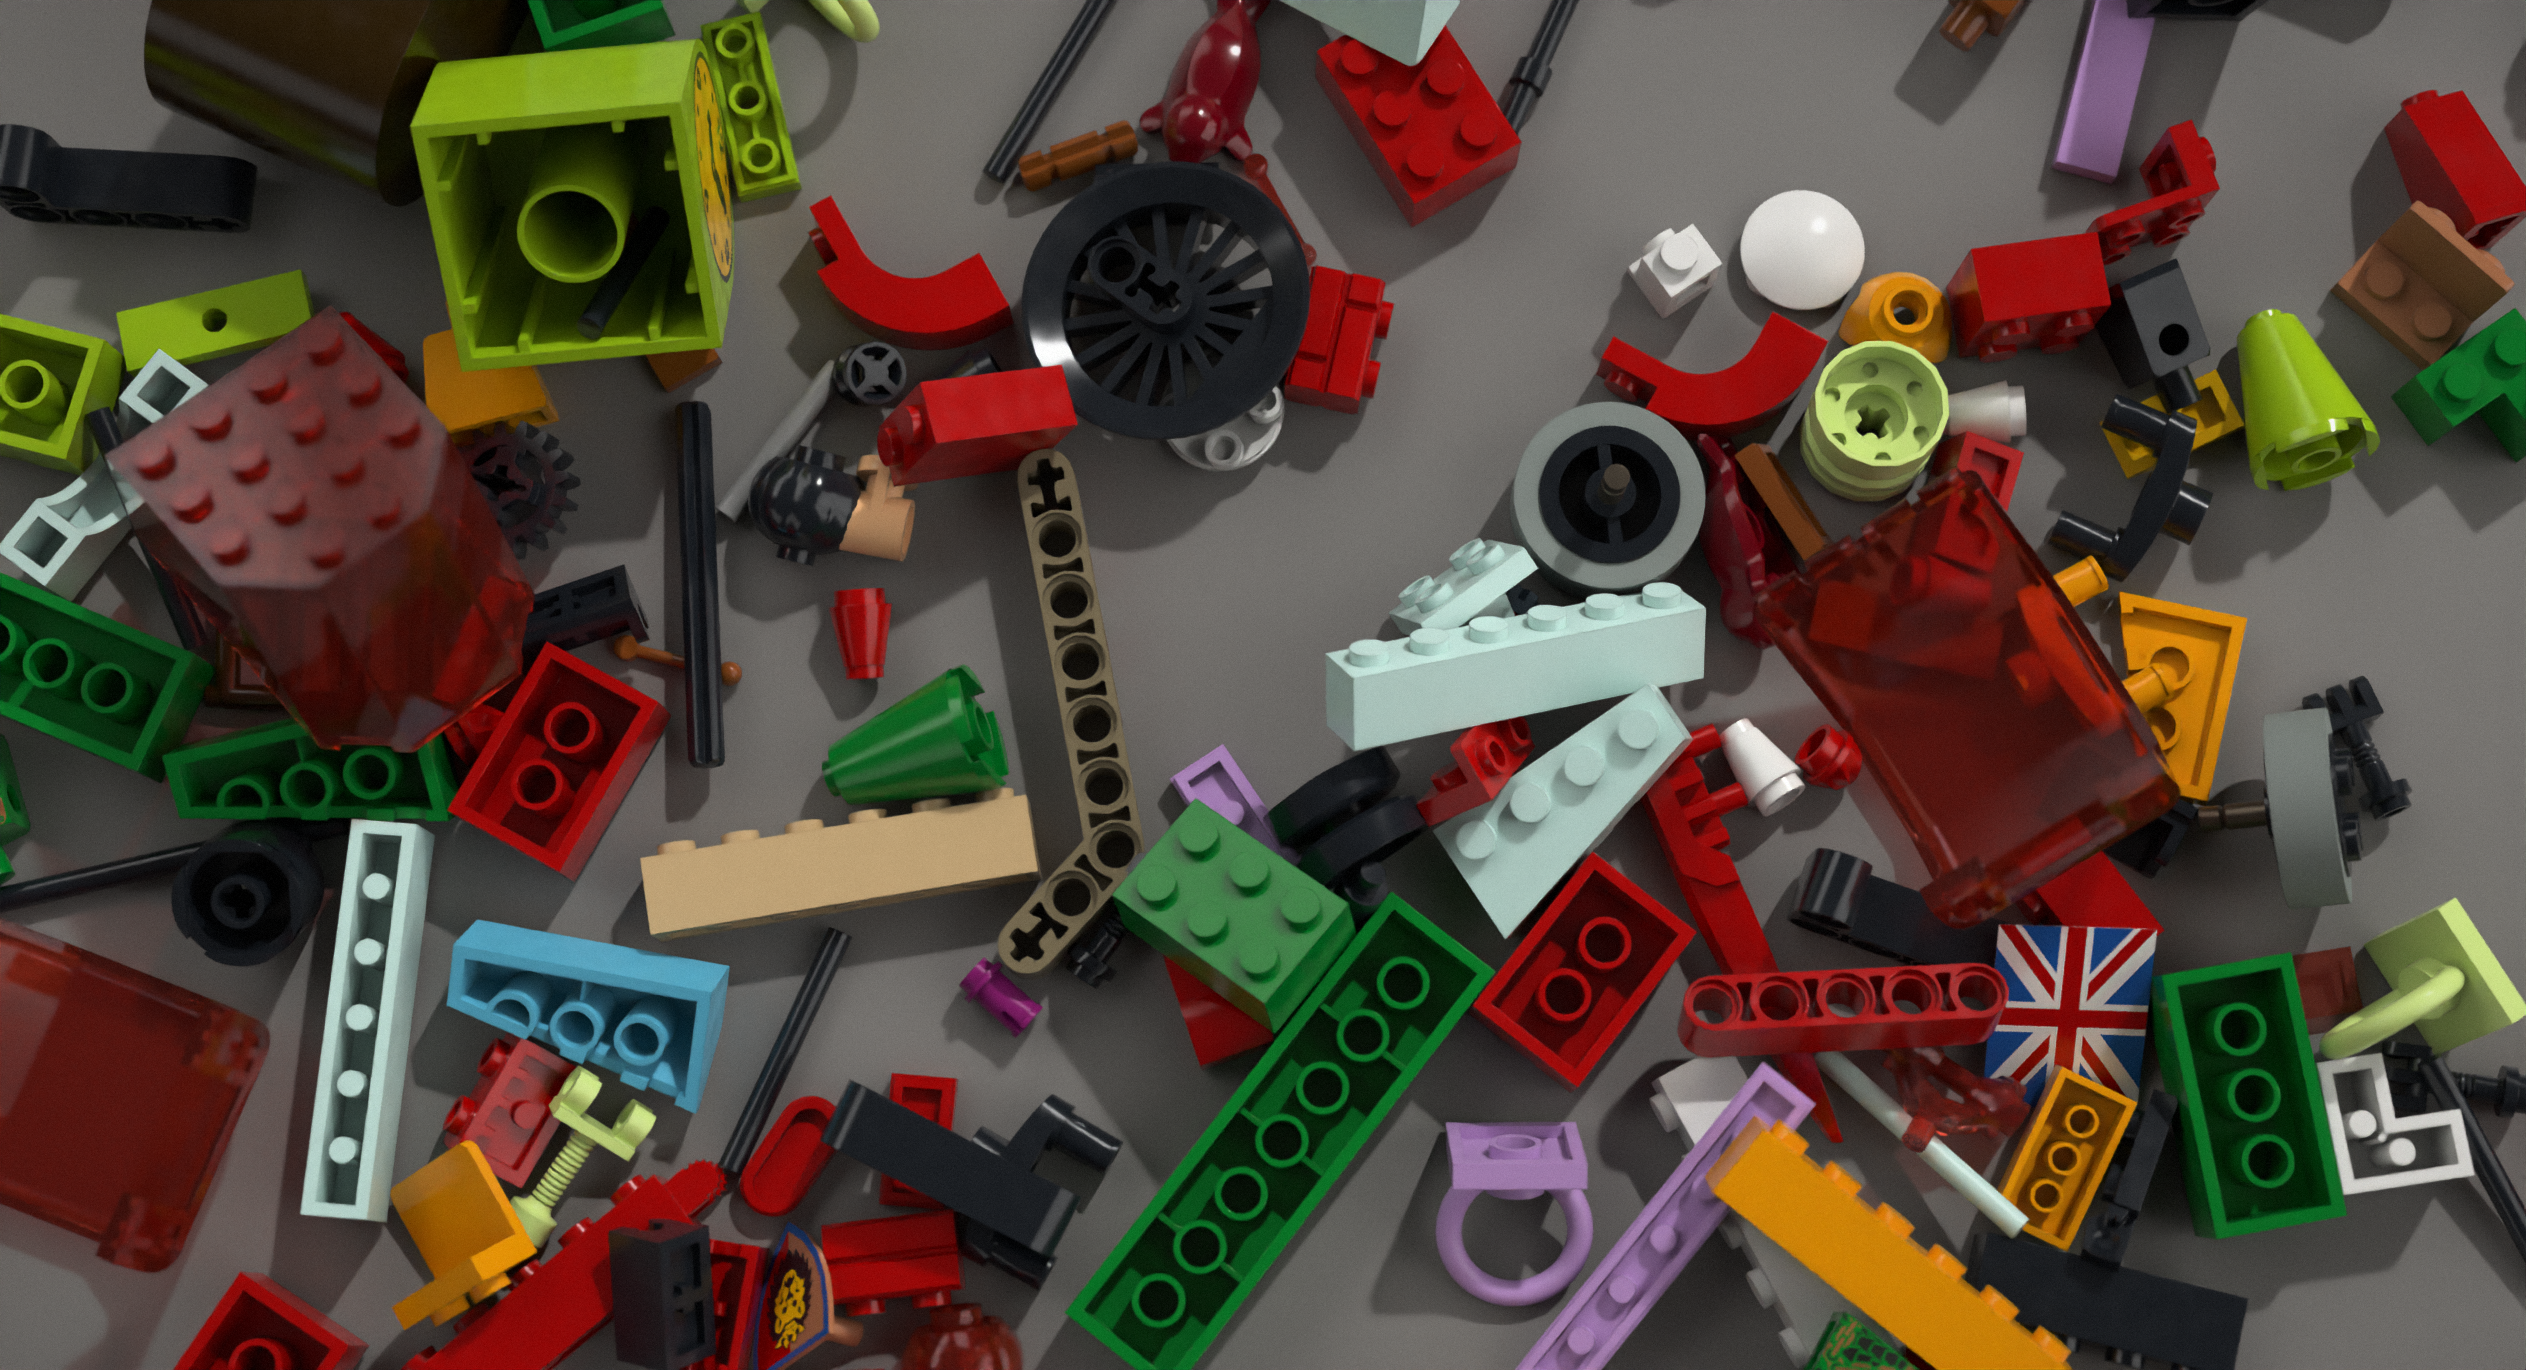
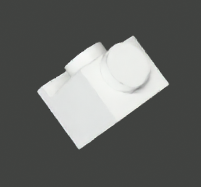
M1691 224L1677 234L1672 229H1667L1658 234L1642 248L1641 252L1644 256L1628 266L1627 272L1660 317L1664 319L1712 287L1722 262L1695 225Z

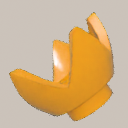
M1891 272L1875 276L1862 285L1860 295L1847 310L1843 318L1838 336L1853 346L1864 341H1893L1917 350L1931 363H1939L1946 359L1952 340L1951 311L1948 301L1940 289L1928 279L1908 272ZM1899 307L1908 308L1914 314L1915 322L1910 325L1900 324L1894 317V309Z

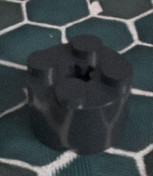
M264 820L238 822L224 828L196 850L177 874L171 894L174 919L186 939L191 937L206 951L204 955L215 962L237 967L258 965L267 962L285 950L313 922L320 910L324 897V875L321 864L313 851L312 842L301 831L289 829L283 825Z

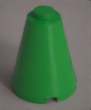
M965 664L948 669L831 744L828 749L829 759L822 762L823 776L831 794L834 797L842 795L849 805L992 791L1004 787L1006 782L1001 777L1008 775L1009 765L1003 736L994 710L985 713L974 697L985 693L975 673Z

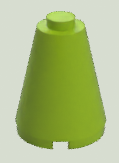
M2278 309L2265 310L2251 316L2245 322V328L2237 335L2236 341L2249 468L2255 485L2260 489L2269 490L2267 480H2281L2284 491L2303 489L2337 478L2355 468L2352 456L2364 447L2370 457L2380 444V438L2375 425L2298 317L2291 313H2282Z

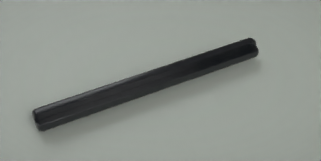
M686 401L677 404L675 408L687 749L688 761L692 767L707 769L720 767L725 762L711 411L706 402Z

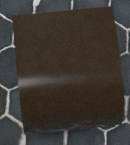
M152 0L144 39L145 78L152 97L162 107L389 205L402 207L411 204L424 195L410 126L435 66L439 62L507 56L530 11L528 0Z

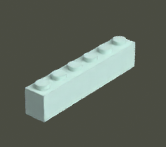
M1657 582L1644 586L1643 591L1620 596L1606 593L1591 595L1586 598L1585 603L1564 607L1538 605L1530 608L1528 614L1508 618L1495 616L1478 617L1471 620L1468 626L1447 630L1421 628L1411 632L1410 637L1386 642L1372 639L1356 641L1350 645L1349 649L1325 653L1326 725L1353 751L1635 693L1646 684H1652L1659 688L1704 678L1706 607L1683 592L1679 586L1672 583Z
M351 820L300 1215L387 1222L435 839L434 834L417 824Z

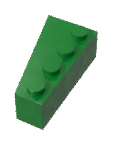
M433 685L199 739L178 746L164 754L162 759L179 818L266 819L268 817L301 818V820L367 818V820L371 821L426 819V821L450 822L455 815L447 811L460 789V784L448 740L442 727L443 722L436 697L429 694Z

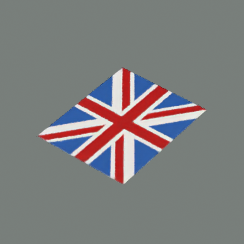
M1999 924L1994 969L2005 978L2009 994L1998 1025L1992 1036L1987 1039L1981 1106L2036 1107L2055 1065L2062 1066L2138 1102L2157 929Z

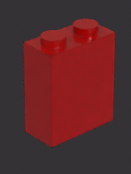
M1062 365L919 382L879 426L877 435L878 454L883 465L890 469L893 485L902 486L1018 470L1022 460L1029 453L1039 449H1053L1078 425Z

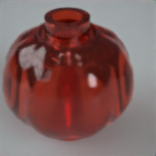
M964 1302L931 1309L929 1311L930 1323L914 1329L905 1345L900 1363L901 1370H1023L1024 1356L1022 1345L1016 1332L1004 1319L997 1315H983L981 1303Z

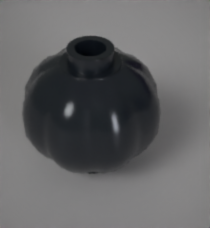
M797 445L794 460L775 456L762 466L754 476L748 498L750 517L760 533L774 544L779 545L777 558L813 566L816 554L824 555L841 551L839 550L840 543L844 539L852 512L857 506L861 495L860 490H866L860 477L843 472L847 457Z

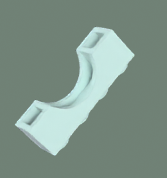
M161 349L157 350L118 398L119 414L116 422L150 503H152L230 406L211 386ZM101 453L90 467L65 489L48 497L37 498L0 543V553L42 585L70 602L132 527Z

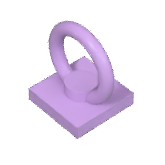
M1446 1122V1153L1452 1186L1447 1191L1440 1205L1435 1230L1438 1252L1446 1270L1465 1291L1476 1298L1495 1305L1527 1306L1545 1301L1560 1293L1571 1284L1582 1270L1593 1241L1592 1214L1588 1201L1581 1190L1587 1189L1588 1163L1576 1122ZM1546 1190L1558 1201L1566 1218L1567 1237L1561 1254L1545 1271L1521 1280L1500 1279L1482 1271L1468 1256L1462 1239V1223L1468 1207L1483 1191L1497 1198L1524 1200L1538 1197Z

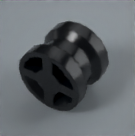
M874 341L849 346L842 351L834 362L832 379L839 395L852 405H879L892 401L900 394L905 386L907 371L904 359L895 348L887 343ZM857 365H859V366L862 368V377H863V379H862L859 383H858V381L860 380V377H859V370H860V369L857 367Z

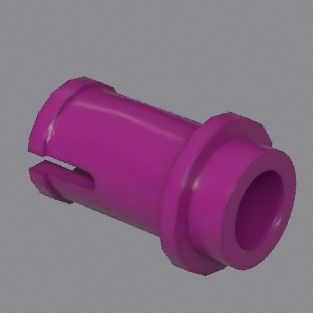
M984 957L959 984V987L967 993L964 999L968 1003L974 999L1007 1028L1016 1039L1033 1021L1035 1016L1040 1013L1043 1007L1039 1003L1036 1004L1000 971L1003 964L997 961L993 965Z

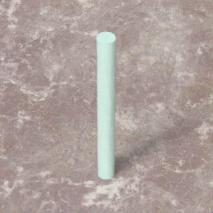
M1818 1052L1814 1056L1818 1068L2011 1239L2030 1220L1841 1052Z

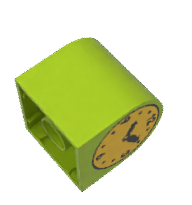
M699 38L439 62L435 66L410 127L462 372L722 348L734 279L733 204L727 147L718 92L709 56L703 42ZM653 206L661 207L670 217V223L601 335L596 339L582 336L577 330L576 323L609 270L618 261L623 250L632 211L640 222L648 208Z

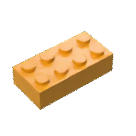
M2055 1065L1997 1188L2000 1194L2030 1219L2022 1229L2023 1231L2068 1252L2138 1102L2062 1066Z

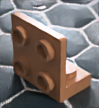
M2417 200L2371 245L2330 291L2423 371L2439 360L2467 328L2514 287L2515 283L2505 274L2503 265L2495 256L2487 251L2476 249L2456 232L2454 223L2445 213L2436 208L2427 207Z

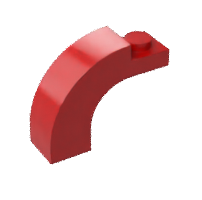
M831 195L809 207L817 227L807 233L822 261L827 265L816 271L823 289L837 309L849 321L867 334L883 342L913 350H947L976 343L1014 324L1010 305L980 253L933 276L924 278L897 276L876 266L865 255Z
M1772 312L1758 339L1746 356L1733 366L1719 372L1692 374L1674 369L1613 336L1600 360L1596 375L1605 379L1604 386L1616 396L1631 402H1636L1638 398L1647 402L1646 410L1669 422L1686 440L1696 441L1698 434L1729 438L1763 425L1789 405L1807 381L1828 340Z

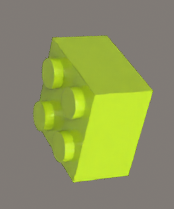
M0 314V456L81 476L95 461L100 452L85 415L104 407H110L111 412H113L127 368L125 357L104 339Z

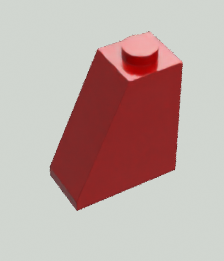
M2428 90L2405 99L2400 103L2401 110L2384 127L2411 203L2413 204L2418 200L2427 207L2436 208L2445 213L2454 223L2456 232L2476 249L2484 250L2493 247L2526 217L2525 184L2463 90L2439 96L2437 90Z

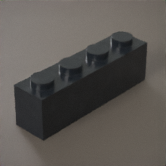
M1990 1232L1974 1234L1965 1281L1980 1293L1987 1284L1996 1289L2019 1309L2018 1314L2013 1318L2024 1328L2034 1331L2039 1326H2042L2067 1346L2072 1353L2079 1354L2081 1343L2106 1349L2104 1361L2138 1370H2144L2146 1359L2170 1365V1370L2235 1369L2248 1298L2120 1266L2119 1272H2114L2111 1269L2087 1260L2084 1261L2080 1259V1255L2014 1238L2011 1239L2010 1237Z

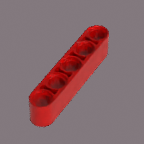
M1979 963L1707 976L1699 978L1690 984L1685 992L1678 1020L1677 1033L1680 1042L1688 1051L1697 1056L1709 1058L1973 1045L1984 1042L1992 1036L2008 1001L2009 988L2005 978L1996 969ZM1960 998H1975L1981 1001L1987 1010H1972L1966 1007L1960 1001ZM1899 1000L1909 1001L1915 1004L1921 1010V1013L1907 1014L1899 1010L1894 1002ZM1835 1003L1844 1004L1851 1008L1856 1016L1849 1018L1840 1017L1834 1014L1828 1008V1005ZM1778 1007L1784 1010L1790 1016V1019L1784 1021L1773 1020L1767 1017L1761 1009ZM1702 1010H1711L1720 1014L1725 1021L1718 1024H1709L1700 1020L1695 1013Z

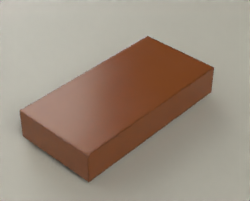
M1751 443L1734 455L1804 561H1817L1834 549V542L1769 445Z

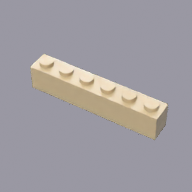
M998 788L992 791L977 793L975 795L976 803L951 807L950 799H930L912 804L913 813L887 817L886 809H870L849 814V824L824 828L823 820H802L786 824L784 826L785 834L760 838L758 830H742L720 836L721 845L696 849V843L692 840L658 845V855L640 858L650 935L661 942L1040 880L1042 877L1030 803L1026 795L1014 796L1013 788Z

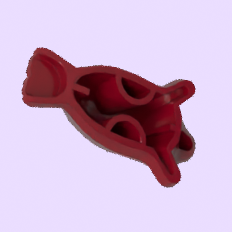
M1217 0V12L1197 29L1185 44L1173 69L1168 91L1164 99L1147 109L1140 118V127L1144 132L1154 134L1162 131V138L1170 161L1201 164L1204 160L1218 153L1224 146L1227 147L1236 161H1245L1251 155L1253 149L1252 142L1244 124L1245 116L1255 95L1261 67V51L1256 22L1271 0Z
M1698 434L1696 441L1708 463L1710 471L1705 492V510L1699 529V536L1704 556L1722 589L1720 599L1721 619L1729 633L1737 639L1748 642L1760 650H1765L1775 646L1782 636L1781 614L1785 601L1806 603L1813 596L1812 589L1792 561L1774 515L1734 455L1738 453V450L1732 440L1727 437Z

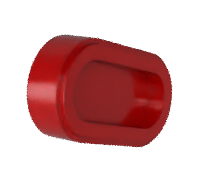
M805 1096L791 1102L781 1113L745 1166L741 1175V1194L746 1204L753 1211L768 1217H782L794 1212L803 1203L838 1151L819 1140L835 1108L833 1103L821 1097Z

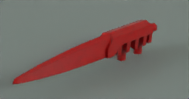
M1711 723L1689 733L1694 740L1643 795L1641 802L1688 907L1723 975L1779 973L1778 966L1732 859L1729 855L1719 852L1731 845L1730 836L1726 827L1723 826L1720 817L1749 805L1746 795L1739 782L1709 794L1704 784L1702 773L1694 761V758L1722 747L1716 728ZM1778 1007L1761 1009L1767 1017L1773 1020L1784 1021L1790 1019V1016ZM1813 1054L1770 1055L1785 1079L1816 1103L1809 1114L1824 1136L1832 1143L1844 1142Z

